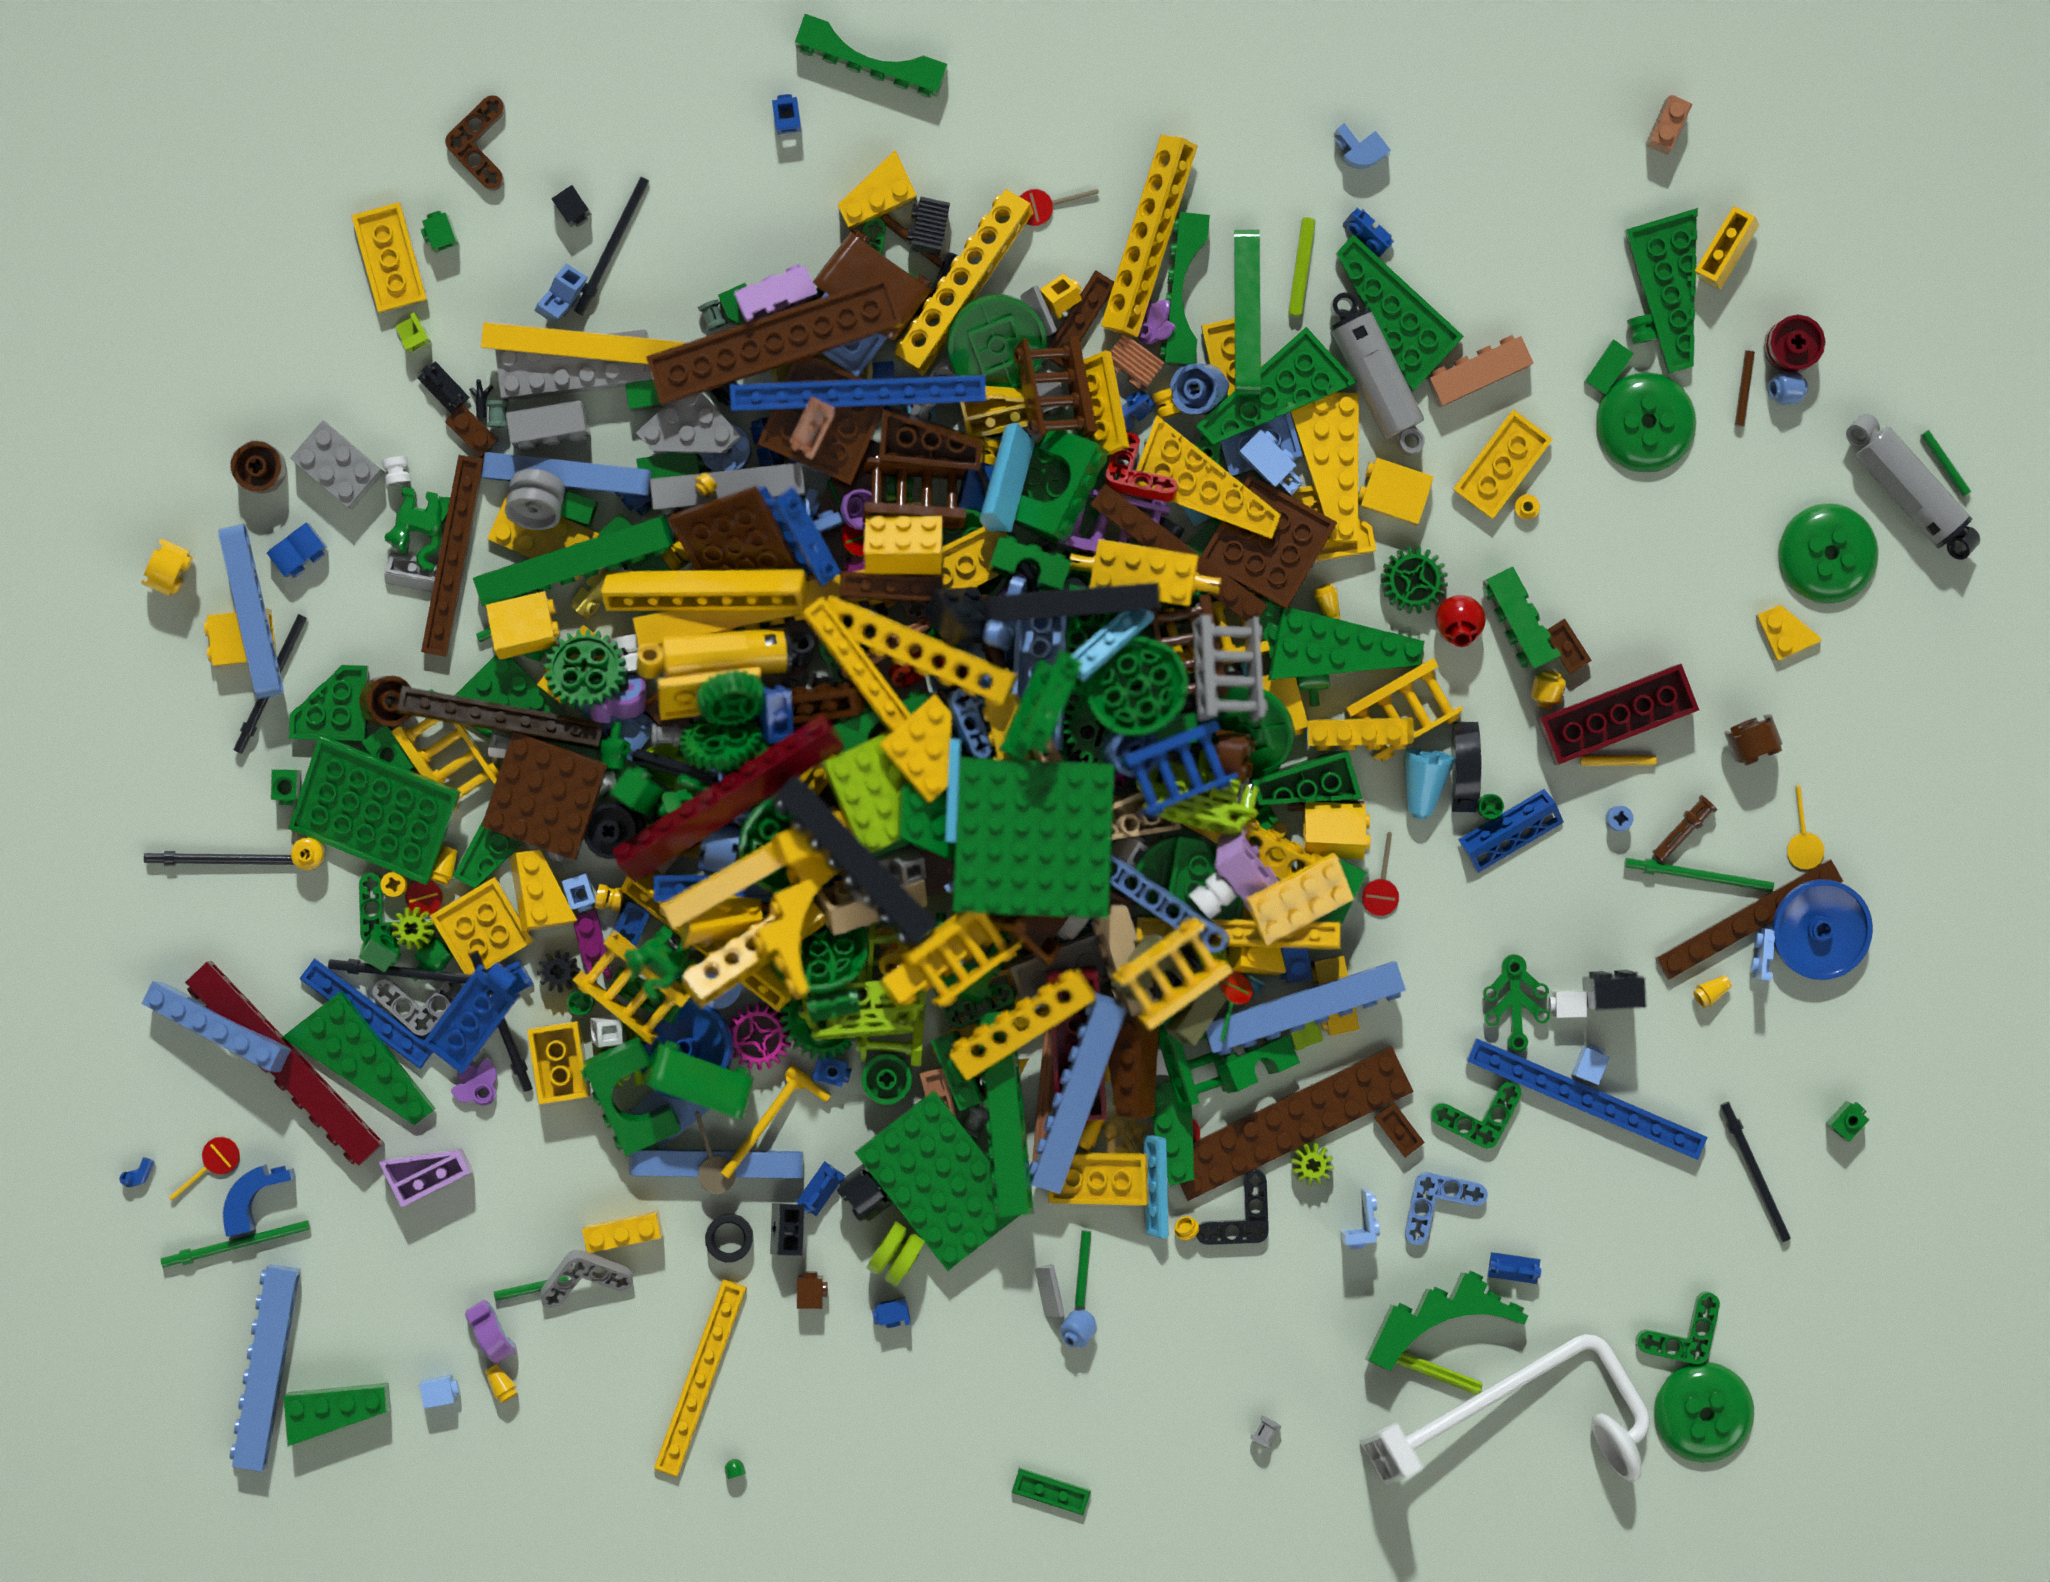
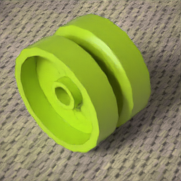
M897 1221L891 1226L866 1269L877 1275L884 1270L887 1264H890L885 1274V1281L895 1287L904 1275L908 1274L925 1243V1240L914 1233L909 1236L903 1245L901 1242L907 1231L906 1227Z

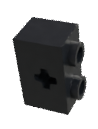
M772 1203L770 1254L803 1256L804 1205Z

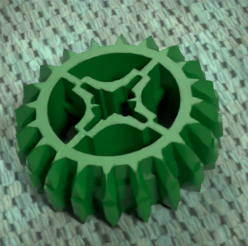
M1411 546L1406 547V555H1404L1401 549L1397 550L1399 559L1391 555L1389 560L1393 565L1387 563L1383 565V568L1388 570L1389 573L1380 574L1381 578L1387 579V582L1381 583L1380 587L1389 588V591L1385 592L1383 596L1388 597L1392 594L1394 598L1390 600L1389 604L1393 605L1396 601L1400 602L1397 607L1398 611H1401L1404 605H1406L1407 614L1412 613L1413 606H1415L1417 614L1422 613L1421 605H1424L1427 611L1431 610L1429 601L1438 605L1439 600L1435 595L1440 597L1445 595V592L1440 590L1439 587L1448 586L1447 582L1441 581V578L1447 577L1448 573L1439 572V569L1445 567V564L1440 563L1436 566L1434 562L1438 560L1439 556L1435 555L1432 559H1429L1428 557L1431 553L1429 549L1424 552V555H1421L1422 549L1420 546L1416 547L1415 554H1413ZM1407 560L1419 561L1413 571L1401 570L1398 566ZM1426 565L1432 571L1433 585L1425 580L1423 576ZM1418 572L1417 580L1421 584H1415L1410 588L1411 580L1407 576L1410 575L1412 577ZM1394 575L1404 582L1405 588L1402 596L1395 587ZM1415 589L1430 592L1422 600H1409Z
M735 669L733 672L726 670L722 674L717 672L715 677L708 676L706 682H701V688L697 689V707L702 718H706L708 723L714 722L715 726L723 724L725 727L734 724L736 727L737 723L742 722L746 724V720H754L755 715L761 714V709L764 708L763 702L765 699L763 691L765 689L760 678H757L755 673L749 674L747 670L739 672L738 669Z

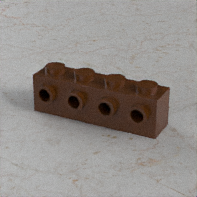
M851 680L840 682L838 686L830 687L828 683L809 690H806L804 686L791 689L793 723L808 722L822 714L827 719L855 716L867 708L866 699Z

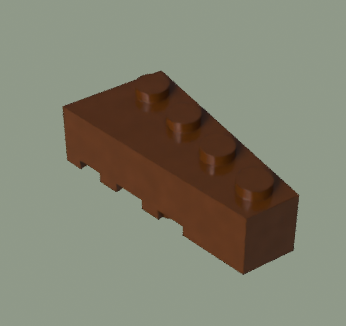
M886 405L882 416L879 460L980 470L983 464L985 440Z
M1126 1011L1111 1050L1108 1064L1116 1115L1141 1119L1155 1115L1159 1024L1149 1030L1141 1024L1137 1016L1132 1017Z

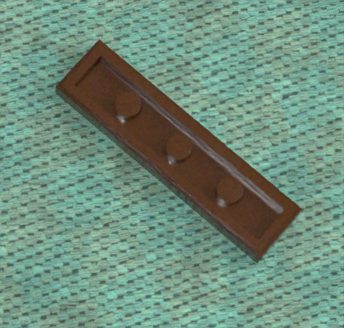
M1097 270L1094 271L1080 294L1082 300L1071 308L1047 349L1060 348V345L1069 336H1079L1080 342L1082 341L1110 296L1114 284L1113 280ZM1061 358L1048 359L1059 367L1065 368L1064 361Z
M841 571L839 597L929 603L934 589H941L942 577L865 574L864 572Z

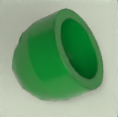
M732 1459L725 1465L727 1479L746 1474L743 1463L738 1459Z

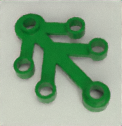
M1512 954L1505 957L1502 961V973L1483 990V997L1488 1001H1494L1499 996L1498 991L1510 980V991L1492 1011H1488L1484 1015V1021L1489 1026H1496L1500 1022V1016L1511 1005L1512 1033L1507 1038V1045L1512 1051L1522 1052L1528 1046V1038L1523 1034L1521 1004L1541 1024L1549 1021L1550 1013L1548 1010L1540 1008L1521 991L1520 980L1533 989V994L1537 998H1545L1549 993L1547 985L1539 983L1526 971L1527 964L1521 956ZM1513 962L1519 965V969L1516 972H1512L1510 969V965ZM1539 986L1545 988V993L1541 996L1536 992ZM1488 989L1495 991L1493 998L1487 997L1486 992ZM1544 1011L1546 1018L1541 1021L1538 1019V1013ZM1490 1014L1496 1015V1021L1494 1023L1488 1022V1016ZM1516 1038L1523 1040V1044L1520 1047L1514 1045Z

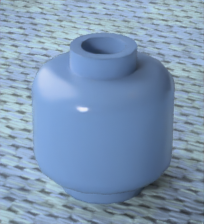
M1796 371L1779 372L1774 375L1768 385L1770 397L1780 405L1798 404L1803 400L1808 391L1807 381Z
M1085 1310L1070 1312L1060 1326V1334L1064 1343L1076 1348L1085 1347L1097 1331L1094 1316Z

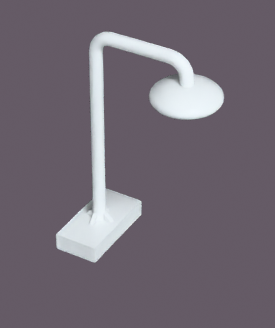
M1584 1334L1571 1339L1406 1437L1398 1423H1395L1360 1440V1443L1385 1485L1405 1479L1423 1469L1413 1450L1586 1349H1591L1598 1354L1635 1419V1424L1629 1431L1617 1420L1606 1414H1596L1592 1418L1591 1423L1595 1439L1603 1455L1612 1468L1626 1481L1634 1482L1640 1477L1641 1460L1636 1444L1646 1436L1649 1429L1650 1416L1645 1404L1608 1343L1596 1335Z

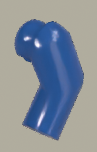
M143 1157L138 1169L123 1172L120 1175V1183L126 1187L144 1184L155 1161Z

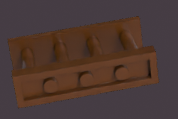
M1069 336L1060 345V348L1030 350L1028 339H1022L1014 348L1013 358L1018 365L1028 416L1027 430L1032 437L1033 443H1038L1046 435V431L1075 429L1078 432V436L1089 439L1098 431L1079 336ZM1061 358L1064 361L1065 372L1034 373L1032 360ZM1066 382L1069 386L1070 395L1039 397L1037 383ZM1071 406L1075 418L1070 420L1044 421L1041 407Z
M879 456L866 457L863 473L872 474L871 502L864 503L862 523H865L866 516H942V528L963 529L966 509L957 507V480L964 479L966 469L879 460ZM882 475L897 476V501L895 504L881 502ZM907 476L922 477V505L907 504ZM932 478L947 479L946 507H935L932 505Z
M1210 595L1199 596V604H1195V607L1160 614H1156L1155 609H1149L1154 613V620L1147 625L1148 629L1153 628L1155 641L1165 643L1169 647L1194 643L1193 633L1161 639L1158 624L1194 617L1198 618L1201 615H1211L1212 623L1215 626ZM1218 636L1213 637V648L1216 651H1220ZM1195 658L1182 660L1186 670L1195 668ZM1215 661V673L1217 676H1225L1223 662ZM1196 683L1188 685L1187 695L1196 694ZM1227 686L1216 687L1218 699L1228 697Z

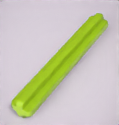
M1304 217L1301 221L1288 311L1289 315L1295 317L1301 316L1303 311L1315 228V219Z
M1403 1352L1396 1362L1397 1365L1475 1395L1481 1392L1483 1386L1481 1381Z

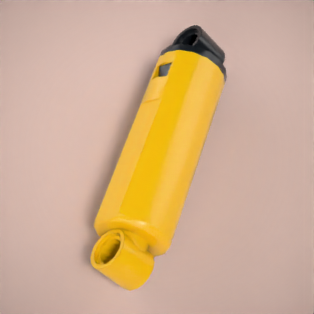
M787 628L662 637L660 639V646L654 643L640 646L637 654L636 670L644 678H654L661 672L663 679L754 667L760 668L761 675L791 672L792 664L802 667L810 663L814 639L810 634L801 631L795 632L790 637Z

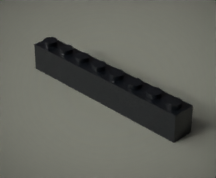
M798 775L792 777L770 798L774 810L788 818L792 829L796 833L805 836L809 847L814 852L822 854L826 859L825 863L834 872H839L844 878V884L849 889L857 891L861 896L862 903L867 908L874 909L879 915V921L887 928L891 927L897 934V940L902 945H908L909 948L916 946L938 924Z

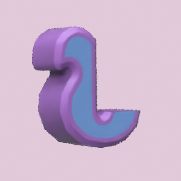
M628 672L629 690H623L619 693L612 691L613 700L611 701L606 697L603 698L604 706H601L598 701L594 702V709L590 707L591 718L599 723H608L611 721V716L631 719L642 714L647 704L646 685L643 678L636 673Z
M482 1300L466 1310L465 1317L474 1330L475 1338L492 1362L500 1363L516 1352L517 1347L515 1343L505 1335L498 1317L488 1301Z

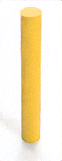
M1656 755L1580 756V766L1656 765L1657 763Z

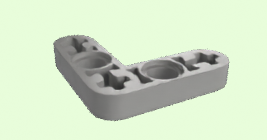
M389 979L376 982L373 986V995L376 1000L413 1033L423 1036L431 1032L451 1004L450 999L446 995L441 994V991L444 989L445 993H448L452 989V985L450 982H444L422 1007ZM389 985V993L396 996L398 992L400 997L396 998L392 1005H390L388 1002L392 999L388 995L380 996L381 989L379 986ZM459 991L453 992L450 997L455 999ZM436 998H441L446 1003V1008L441 1013L434 1011L432 1003ZM401 1000H406L410 1004V1011L405 1015L397 1011V1004ZM427 1008L431 1015L437 1017V1020L434 1021L433 1018H430L426 1023L428 1029L418 1030L417 1026L419 1024L417 1019L423 1020L428 1015V1013L424 1012Z
M573 1250L565 1256L540 1290L541 1303L548 1308L560 1306L581 1278L619 1291L629 1289L633 1284L632 1271L627 1266L586 1251ZM600 1267L606 1269L602 1273L593 1272L594 1269ZM568 1276L571 1278L569 1281L566 1282L558 1280L560 1277Z

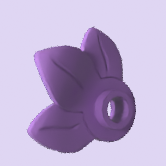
M1152 300L1149 301L1138 336L1141 343L1146 345L1154 344L1159 340L1167 339L1172 334L1176 326L1172 322L1167 321L1170 301L1161 300L1153 303Z
M485 1058L478 1068L470 1064L463 1074L457 1071L460 1084L451 1089V1093L457 1100L464 1103L474 1101L481 1106L493 1102L496 1097V1089L493 1084L496 1081L497 1072L489 1059ZM481 1088L487 1089V1097L480 1096L479 1091Z

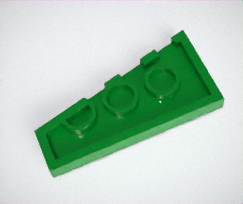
M1171 1081L1156 1085L1155 1115L1150 1117L1155 1135L1166 1138L1167 1178L1170 1187L1194 1180L1192 1106L1178 1108Z

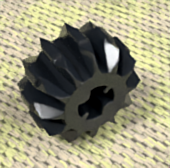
M555 950V960L550 953H547L545 957L549 963L545 961L539 962V965L544 967L545 970L537 971V975L546 976L545 979L540 981L541 985L546 984L548 981L551 982L548 986V991H552L557 984L558 993H562L563 984L568 990L573 988L569 980L573 981L575 976L572 974L580 972L581 969L579 967L572 968V965L578 961L576 958L571 959L569 962L567 961L570 956L569 952H565L561 959L560 950ZM557 964L560 966V969H565V974L561 975L562 978H558L557 974H553V969L557 968L555 966Z

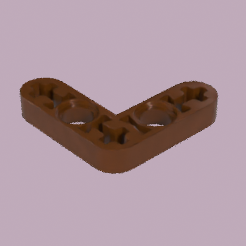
M494 95L484 98L448 133L445 139L448 150L485 188L492 191L502 187L504 176L497 166L474 143L505 113L504 103L498 96ZM490 102L492 104L498 102L497 108L499 111L497 113L491 111L487 115L490 120L486 122L479 112L482 110L486 114L489 111L488 104ZM474 118L482 121V128L477 132L469 130L468 127L470 120ZM464 127L465 131L472 138L469 140L465 136L461 140L462 147L455 146L452 148L451 146L454 144L452 139L454 137L457 139L461 138L464 134L460 130ZM472 154H479L481 156V164L477 167H471L468 164V158ZM487 163L490 166L486 167V169L492 175L498 174L496 176L498 181L495 184L493 182L487 184L488 177L483 172H481L480 176L477 175L478 172L485 168Z

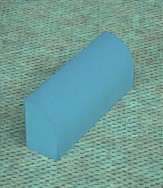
M1018 423L1009 424L1004 428L981 512L980 522L989 532L1012 531L1035 443L1032 442V439Z

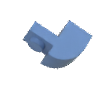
M1345 123L1337 128L1334 133L1337 145L1343 151L1345 149L1348 151L1343 156L1342 161L1352 168L1367 169L1373 167L1388 156L1391 151L1376 131L1360 143Z
M566 264L554 277L549 291L537 303L534 311L556 324L562 316L565 317L581 294V290L588 277Z

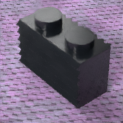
M920 197L918 204H913L911 218L915 219L914 227L909 226L906 240L911 242V251L935 256L940 255L948 219L949 202Z

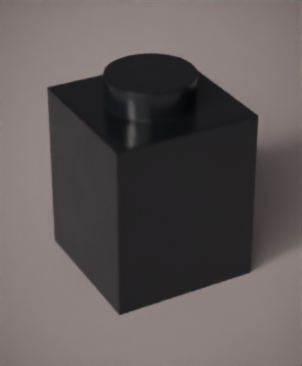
M573 185L551 198L570 227L574 225L579 227L588 221L589 218L587 216L591 212Z

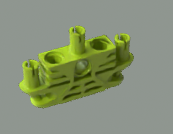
M1204 749L1199 751L1196 769L1202 784L1205 785L1216 779L1210 771V763L1208 758H1206ZM1168 761L1180 794L1192 790L1193 786L1185 766ZM1157 764L1151 772L1147 773V777L1156 799H1159L1157 802L1160 803L1171 797L1163 776L1161 783H1157L1159 766ZM1233 779L1230 780L1232 785L1217 791L1215 786L1163 807L1164 813L1156 816L1230 836L1240 835L1243 832L1242 826L1258 815V811L1254 808L1259 789L1253 786V790L1250 792L1251 785H1244L1240 804H1236L1241 781ZM1137 780L1136 787L1139 791H1141L1142 797L1145 800V797ZM1146 800L1145 803L1142 805V809L1148 807ZM1230 818L1238 820L1236 822H1233L1232 820H1230Z
M865 964L859 975L852 980V983H848L836 990L822 993L826 994L856 987V992L861 990L868 995L864 1001H859L860 1009L864 1010H861L859 1013L821 1020L825 1021L826 1029L821 1030L818 1026V1021L812 1023L810 1021L806 1002L808 993H806L802 997L803 1012L798 1013L801 1019H805L809 1028L813 1030L814 1033L811 1035L813 1039L906 1034L914 1031L915 1028L912 1027V1023L916 1019L918 1012L923 1010L924 1004H919L918 992L915 994L918 998L908 1006L900 1005L897 1008H890L896 1006L878 984L880 981L867 982ZM811 993V996L817 995V993ZM906 1015L904 1024H899V1016Z

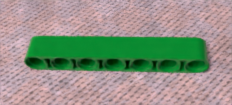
M1260 229L1234 230L1235 395H1261Z

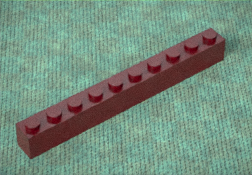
M823 714L811 720L796 732L788 735L779 743L768 748L762 754L748 761L731 774L726 775L711 787L705 789L691 800L683 803L674 811L663 816L657 822L613 849L618 867L636 883L781 789L795 775L800 777L845 748L839 731Z
M207 961L185 982L189 986L187 991L196 1000L200 998L206 1004V1008L291 1049L280 1072H272L262 1067L260 1068L265 1073L270 1072L276 1078L274 1083L282 1091L287 1090L293 1096L291 1098L292 1102L299 1109L302 1110L304 1108L310 1114L309 1120L316 1127L319 1128L321 1126L328 1133L326 1135L327 1139L334 1146L339 1145L345 1151L343 1155L351 1164L357 1163L358 1166L363 1164L384 1144L381 1138L289 1041L283 1038V1035L213 961Z

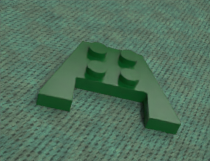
M912 784L901 786L899 792L897 838L956 863V843L946 841L948 786L929 803L926 802Z

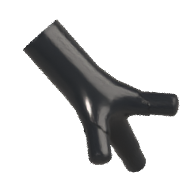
M477 379V390L471 387L469 391L473 394L476 401V418H486V400L489 392L494 387L489 385L483 391L481 380Z

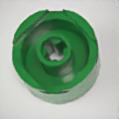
M885 1052L877 1054L867 1062L863 1069L861 1077L862 1087L868 1097L876 1103L883 1105L897 1103L907 1095L911 1088V1068L903 1057L895 1053ZM885 1072H889V1075L894 1077V1080H891L889 1085H885L884 1080H880V1077L884 1076Z

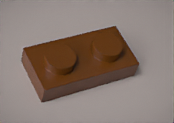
M463 404L445 421L481 458L484 456V452H488L499 441Z
M1565 618L1547 629L1551 635L1550 645L1553 649L1558 648L1561 654L1559 659L1569 674L1592 661Z
M1394 1102L1374 1116V1119L1405 1158L1425 1143Z

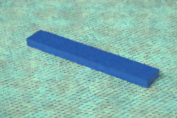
M316 958L313 959L299 978L328 1001L340 991H343L378 1037L419 1069L424 1066L433 1054L430 1049L422 1044L424 1041L422 1037L413 1033L406 1025L331 969H328L327 966Z

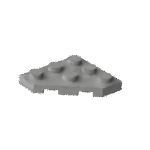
M703 393L665 405L636 432L654 453L725 454L742 438Z

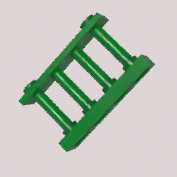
M1059 651L1053 666L1043 660L1037 661L999 747V751L1015 760L1024 761L1030 747L1040 753H1044L1083 662L1063 651Z
M1178 1010L1159 1024L1158 1042L1178 1108L1200 1103L1198 1094L1221 1086L1222 1091L1226 1092L1216 1065L1223 1063V1057L1230 1053L1219 1056L1218 1052L1212 1053L1211 1051L1210 1053L1187 1060L1183 1049L1184 1045L1166 1031L1179 1012ZM1204 1032L1200 1040L1207 1038L1206 1032ZM1214 1062L1218 1077L1194 1084L1191 1070Z

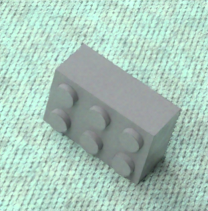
M581 400L506 413L510 442L516 448L521 449V451L536 449L537 444H545L546 447L561 445L560 441L567 439L571 443L586 440L585 436H591L586 405Z
M324 420L320 422L290 457L292 461L351 510L354 509L385 473Z

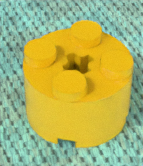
M162 538L159 541V544L163 545L162 548L154 550L145 569L144 575L148 579H143L141 584L170 597L171 594L175 595L180 591L184 582L183 579H180L183 571L189 570L194 557L190 556L191 551Z

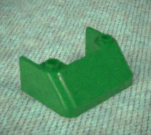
M655 1040L649 1056L650 1065L645 1067L642 1078L648 1086L743 1120L754 1081L751 1071L737 1066L736 1070H729L685 1054L679 1050L680 1045L666 1040L665 1044H663L661 1040Z

